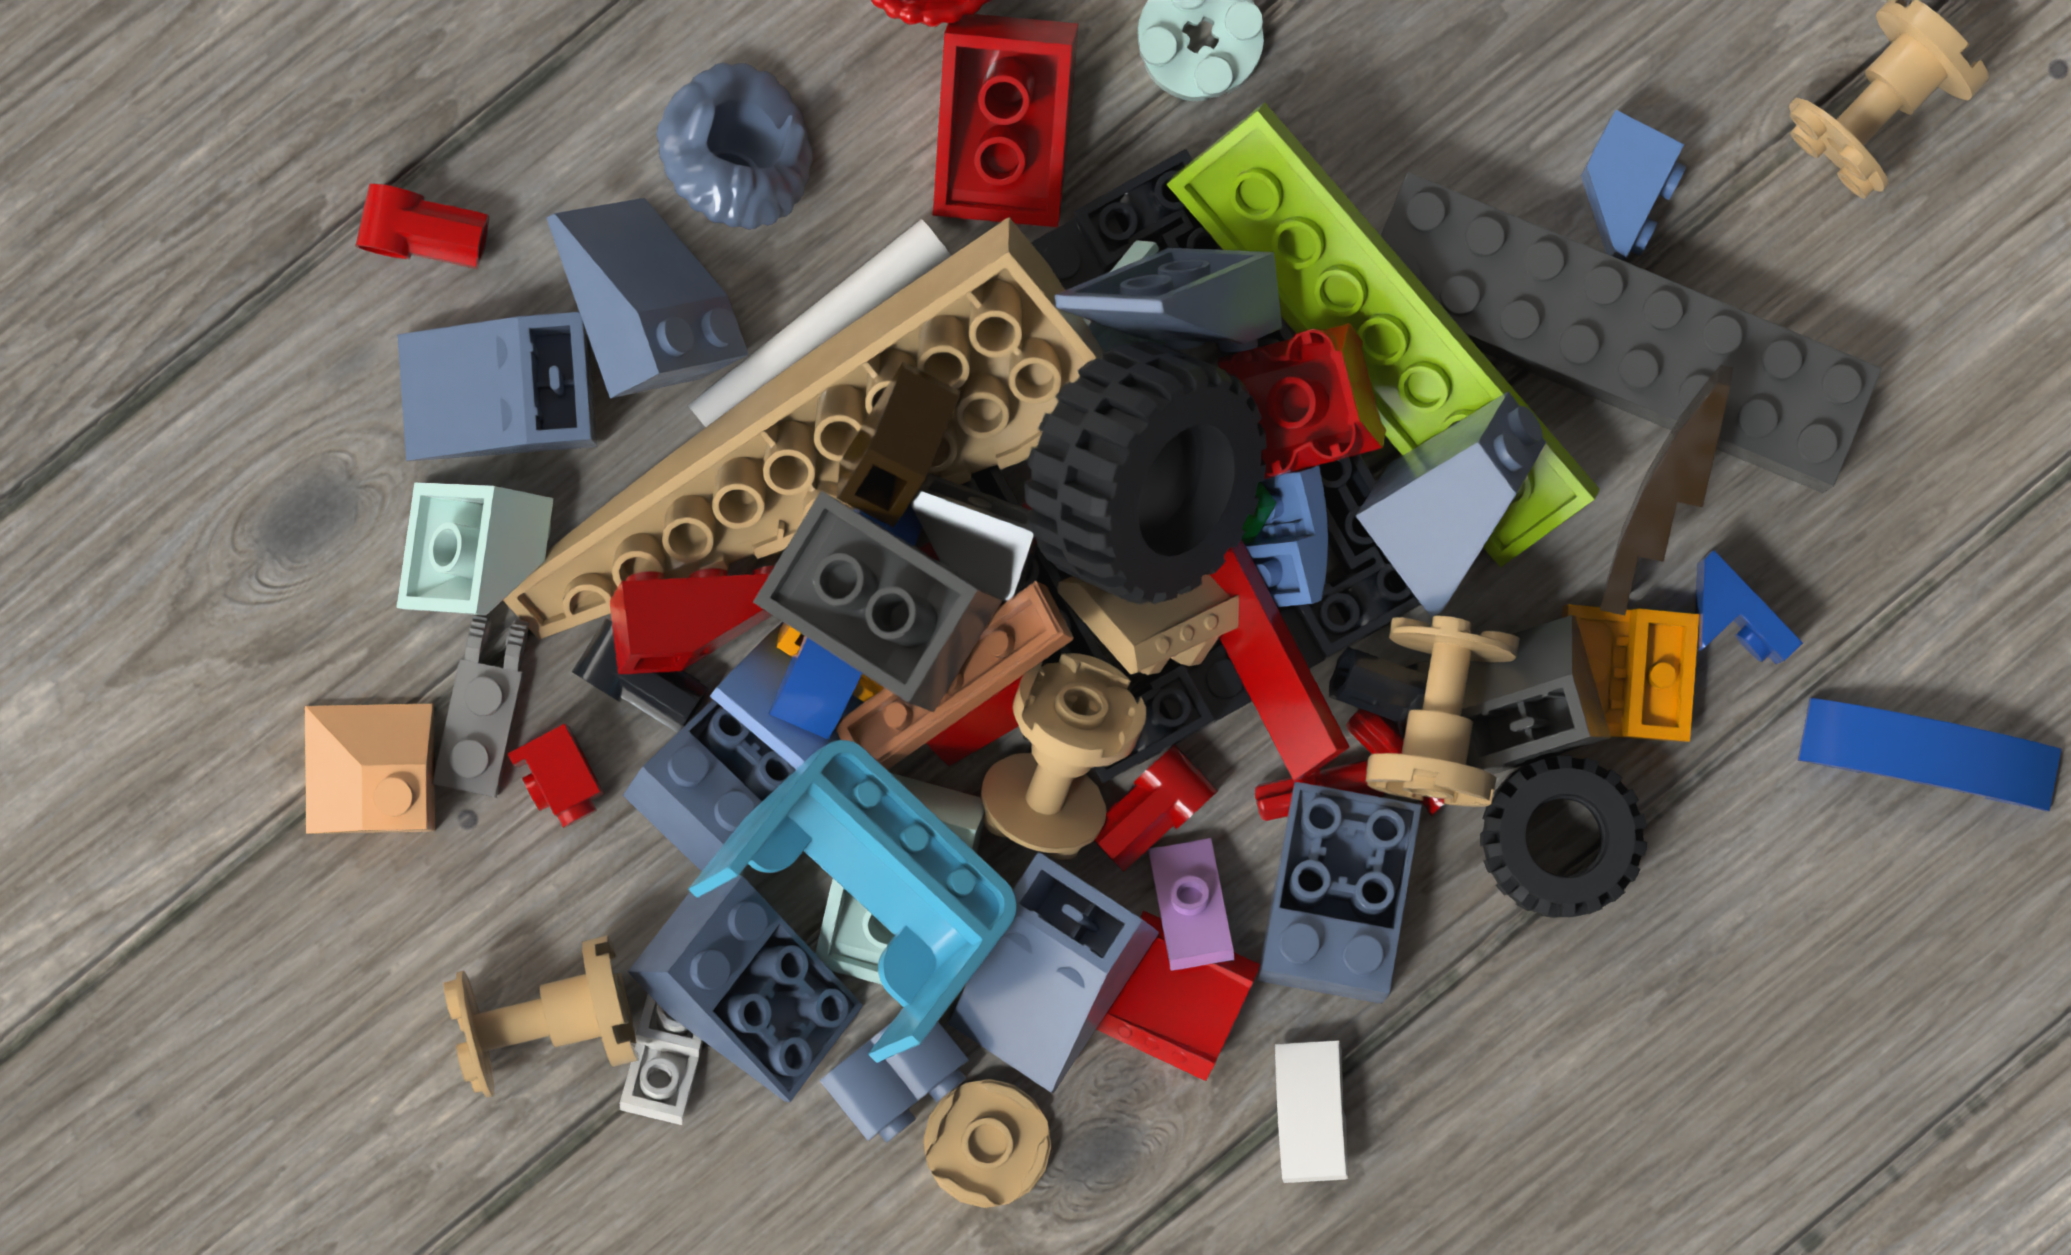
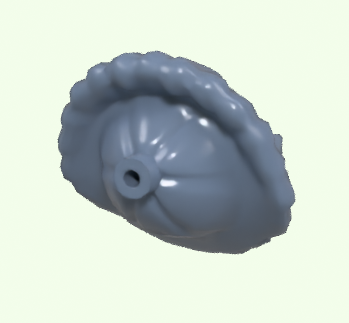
M722 62L715 64L709 70H704L697 74L690 83L684 85L673 95L664 110L662 120L657 126L656 136L659 143V157L664 164L665 174L674 183L675 192L680 197L688 200L690 207L694 211L702 212L713 223H724L730 227H743L748 230L756 229L763 224L769 226L776 223L778 218L789 215L793 210V206L800 201L804 194L805 186L809 181V169L813 162V150L809 143V135L806 130L804 117L799 108L792 102L790 93L768 71H758L747 63L730 65Z

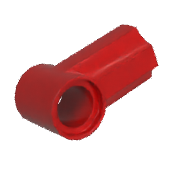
M369 184L355 247L392 258L411 259V255L473 269L479 268L488 237L490 219L488 214L453 205L425 201L423 195L406 189L383 184Z
M1176 744L1133 782L1136 786L1133 790L1106 811L1105 823L1094 841L1123 872L1172 827L1177 830L1218 792L1213 784Z

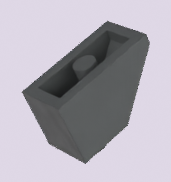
M928 473L910 504L940 562L1000 600L1009 601L1024 587L1038 545L1037 538L1034 537L1026 514L1031 510Z

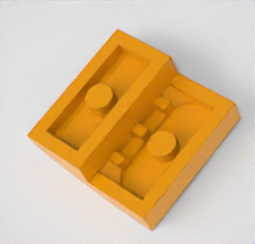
M1564 605L1562 618L1570 615L1576 616L1610 736L1690 742L1699 614L1633 609L1626 610L1624 616L1601 611L1600 607Z

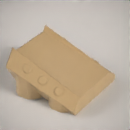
M1206 574L1201 577L1202 585L1191 592L1178 594L1175 599L1156 604L1151 602L1145 604L1128 602L1074 576L1060 581L1058 585V593L1130 674L1136 672L1147 675L1160 673L1169 658L1186 666L1199 665L1203 662L1220 635L1239 627V595L1230 597L1210 575Z

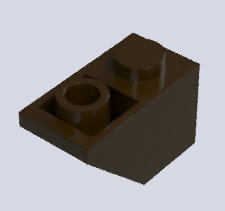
M902 362L840 460L837 499L894 528L927 477L959 400L960 390Z

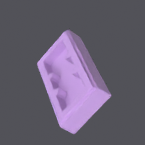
M1208 838L1148 849L1171 971L1234 960L1233 945L1212 839Z

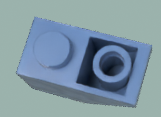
M1615 110L1609 119L1581 174V179L1606 254L1624 261L1629 252L1641 256L1658 223L1647 216L1658 195L1667 200L1671 198L1686 166L1676 161L1684 144L1618 110Z

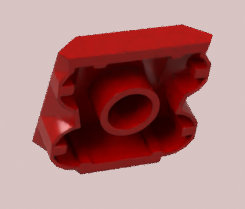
M1350 323L1329 329L1307 330L1295 334L1292 339L1256 347L1247 351L1236 352V354L1219 358V368L1236 376L1246 386L1261 414L1262 419L1258 423L1262 424L1266 432L1267 448L1261 451V458L1266 463L1264 479L1383 448L1386 428L1381 423L1362 351L1363 341Z
M1143 910L1140 918L1159 931V934L1096 1030L1207 1081L1255 980L1260 964L1234 952V960L1171 971L1161 918Z

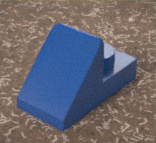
M1714 550L1697 563L1695 614H1699L1697 652L1703 650L1732 621L1741 628L1735 634L1738 641L1760 662L1769 657L1775 664H1779L1785 661L1803 644Z

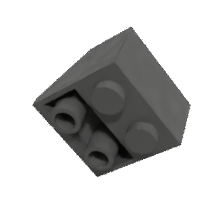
M1575 615L1563 617L1512 634L1520 638L1517 657L1513 661H1470L1461 717L1473 721L1467 755L1468 766L1494 775L1611 738Z

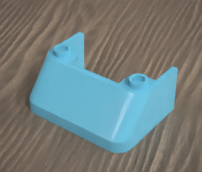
M837 740L813 753L744 818L688 890L698 898L737 877L747 864L761 872L775 873L793 864L803 851L809 855L895 935L880 956L878 973L885 990L903 1006V1009L868 1053L878 1063L921 1044L1012 924L1016 914V899L1010 885L864 748L852 741Z

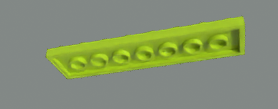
M1265 102L1182 168L1166 184L1223 250L1274 252L1281 316L1296 334L1311 329H1329L1348 323L1352 325L1363 341L1362 351L1381 423L1386 428L1385 436L1402 455L1420 446L1508 391L1519 406L1528 408L1534 414L1541 426L1542 437L1546 443L1517 494L1483 546L1500 568L1595 500L1600 488Z

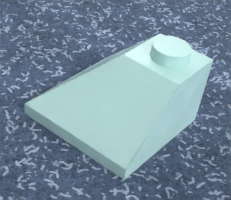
M414 482L397 608L416 611L487 615L545 562L547 541L551 533L550 520L554 498L497 486Z

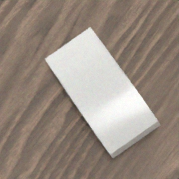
M648 994L636 1036L637 1043L635 1049L639 1060L630 1064L620 1100V1110L682 1125L703 1040L669 1016Z
M1339 1041L1275 1044L1277 1111L1283 1182L1348 1179L1346 1116L1343 1110L1342 1049Z

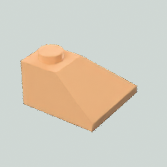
M434 704L305 706L307 834L435 831V785L432 784L435 774Z

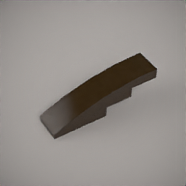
M1720 365L1680 415L1648 468L1621 529L1603 592L1601 611L1625 616L1638 556L1664 562L1677 502L1703 508L1730 390L1733 367Z

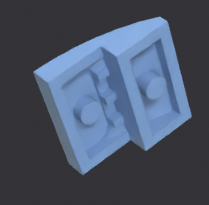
M1313 466L1264 479L1263 485L1277 504L1254 542L1245 544L1277 607L1313 604L1322 599L1328 559L1327 511L1319 466Z
M781 622L730 672L710 697L797 769L817 750L841 739L836 729H834L828 740L768 714L792 659V656L777 648L779 629L784 623ZM851 695L839 720L865 702Z

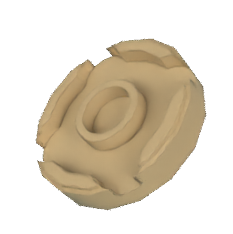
M993 1079L966 1082L943 1097L929 1116L923 1139L927 1166L940 1188L959 1202L983 1208L1010 1204L1030 1192L1046 1171L1051 1150L1048 1121L1035 1099L1014 1084Z

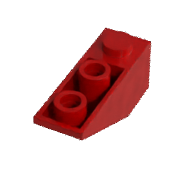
M775 565L757 568L752 571L751 575L728 576L725 569L708 568L691 573L689 578L665 579V574L658 571L639 572L628 576L626 581H621L609 601L618 674L682 671L773 616L753 603Z

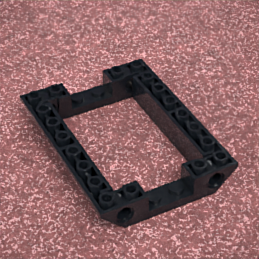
M1187 149L1074 211V219L1031 242L1049 264L1065 291L1111 272L1136 240L1155 242L1162 250L1167 248L1223 250L1166 185L1176 173L1192 161ZM1282 316V328L1258 338L1257 347L1293 338ZM1220 351L1223 357L1236 354V352ZM1360 454L1316 465L1319 466L1324 489L1328 543L1347 575L1332 583L1328 582L1325 584L1321 601L1313 604L1293 605L1280 612L1309 669L1345 650L1347 646L1350 647L1391 624L1393 618H1401L1422 605L1356 517V514L1376 485ZM998 465L971 474V481L960 484L1020 506ZM1037 545L1024 587L1021 591L1035 581L1046 585L1074 638L1043 660L1041 667L1048 663H1058L1062 654L1072 653L1092 656L1109 663L1089 627L1058 593V585L1062 579L1053 563L1047 560ZM1223 644L1210 651L1201 664L1194 666H1184L1182 664L1135 693L1133 696L1136 703L1138 704L1140 697H1142L1146 707V720L1135 748L1127 757L1113 764L1093 768L1103 784L1251 703L1252 700Z

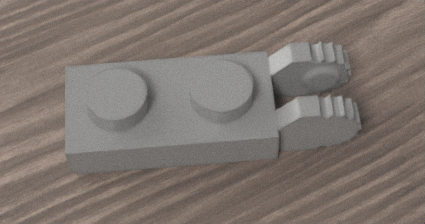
M490 613L487 615H473L466 643L465 659L459 660L432 784L497 798L524 673L520 672L527 642L529 622L518 619L513 621L506 637L504 667L500 668L481 664L485 644L488 642L491 631Z

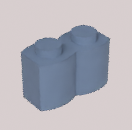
M938 1021L921 1044L877 1063L868 1053L891 1023H889L873 1038L819 1080L867 1141L880 1134L884 1141L888 1143L916 1120V1117L909 1109L927 1094H930L938 1102L967 1079L959 1068L966 1064L969 1059Z

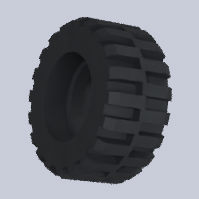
M1138 341L1130 345L1124 344L1103 352V360L1096 358L1082 366L1078 370L1079 378L1075 382L1065 383L1055 396L1058 403L1052 413H1045L1038 427V430L1042 431L1037 447H1031L1027 463L1030 469H1032L1031 480L1025 481V500L1028 506L1032 507V510L1026 514L1034 537L1037 538L1036 541L1041 552L1048 561L1055 563L1058 569L1128 602L1136 604L1151 602L1156 604L1175 599L1178 594L1191 592L1202 585L1201 577L1205 574H1215L1226 562L1223 556L1230 547H1237L1245 534V531L1242 530L1248 514L1254 515L1259 498L1255 495L1258 482H1263L1265 477L1266 463L1261 458V451L1267 448L1266 432L1262 424L1258 423L1262 417L1253 396L1249 394L1246 386L1236 376L1166 345H1159L1152 341Z

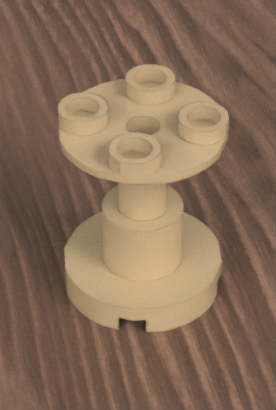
M1888 0L1876 13L1877 22L1891 44L1865 70L1866 77L1871 84L1837 119L1804 99L1795 98L1789 104L1790 117L1796 124L1790 132L1794 141L1814 158H1818L1824 153L1841 169L1837 175L1843 184L1855 195L1863 199L1873 190L1882 192L1889 184L1886 174L1864 145L1898 110L1909 115L1913 114L1937 87L1956 98L1970 100L1989 80L1987 68L1981 59L1978 62L1974 61L1970 66L1961 55L1969 46V43L1944 18L1919 0H1913L1907 7H1905L1907 5L1905 0Z
M1434 616L1431 628L1428 623L1409 618H1393L1389 639L1406 648L1432 655L1423 709L1409 711L1402 754L1382 753L1370 755L1366 770L1365 782H1368L1367 785L1385 793L1423 801V796L1444 798V804L1466 807L1490 806L1497 777L1487 771L1466 765L1473 721L1461 717L1469 664L1470 661H1513L1517 657L1520 638L1512 634L1496 631H1483L1481 636L1470 634L1472 623L1454 617Z
M1076 653L1062 654L1058 663H1048L1041 667L1042 662H1040L1023 675L1014 698L1013 713L1021 732L1032 743V753L1013 754L994 763L987 771L981 786V801L985 808L983 822L991 833L1000 837H1008L1024 847L1047 852L1050 856L1059 860H1071L1077 857L1081 847L1092 843L1097 838L1105 823V802L1098 786L1086 773L1092 767L1108 766L1127 757L1135 748L1146 720V707L1142 697H1140L1137 704L1134 696L1127 690L1130 680L1119 669L1092 656Z
M608 935L582 941L586 974L540 985L541 998L480 1013L470 980L465 971L457 972L455 980L443 982L450 1017L452 1020H458L459 1027L462 1032H465L467 1042L456 1045L461 1072L465 1082L471 1081L475 1093L483 1092L486 1098L494 1096V1078L490 1050L550 1036L554 1048L601 1037L612 1067L639 1060L635 1046L632 1045L637 1043L622 973L613 974L610 959H614L616 953Z

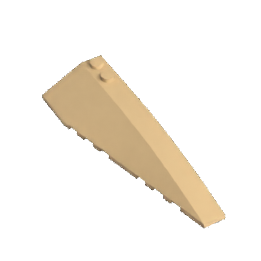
M1008 217L798 360L651 468L548 549L545 555V562L503 601L520 620L529 622V629L540 640L610 614V599L621 581H626L627 577L632 574L658 571L665 574V579L689 578L691 573L698 570L721 568L727 571L730 563L755 554L756 558L759 559L786 549L821 490L837 499L840 460L902 362L960 390L959 400L928 473L963 484L971 481V474L995 465H999L1000 469L1020 463L1029 457L1031 447H1037L1042 434L1038 427L1045 413L1051 414L1057 405L1058 400L1055 396L1065 383L1075 382L1079 378L1078 370L1087 362L1096 358L1103 360L1104 351L1082 317L1056 308L1055 295L1065 291L1049 264L1010 217Z

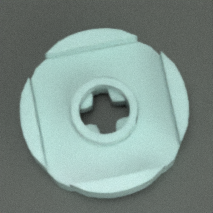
M1148 0L1142 10L1138 24L1137 35L1140 56L1150 78L1161 89L1177 98L1188 101L1208 100V98L1220 97L1225 93L1229 94L1247 82L1259 63L1264 43L1262 14L1253 0ZM1202 21L1212 24L1211 34L1219 40L1214 49L1209 46H1203L1198 53L1188 49L1190 37L1183 33L1185 27L1188 24L1198 26Z

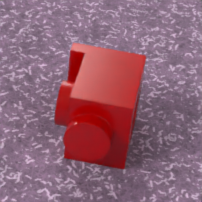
M564 723L507 753L513 765L520 768L528 764L532 773L522 777L532 800L539 811L550 807L554 816L558 817L563 828L573 825L597 811L593 800L603 796L605 793L570 726Z

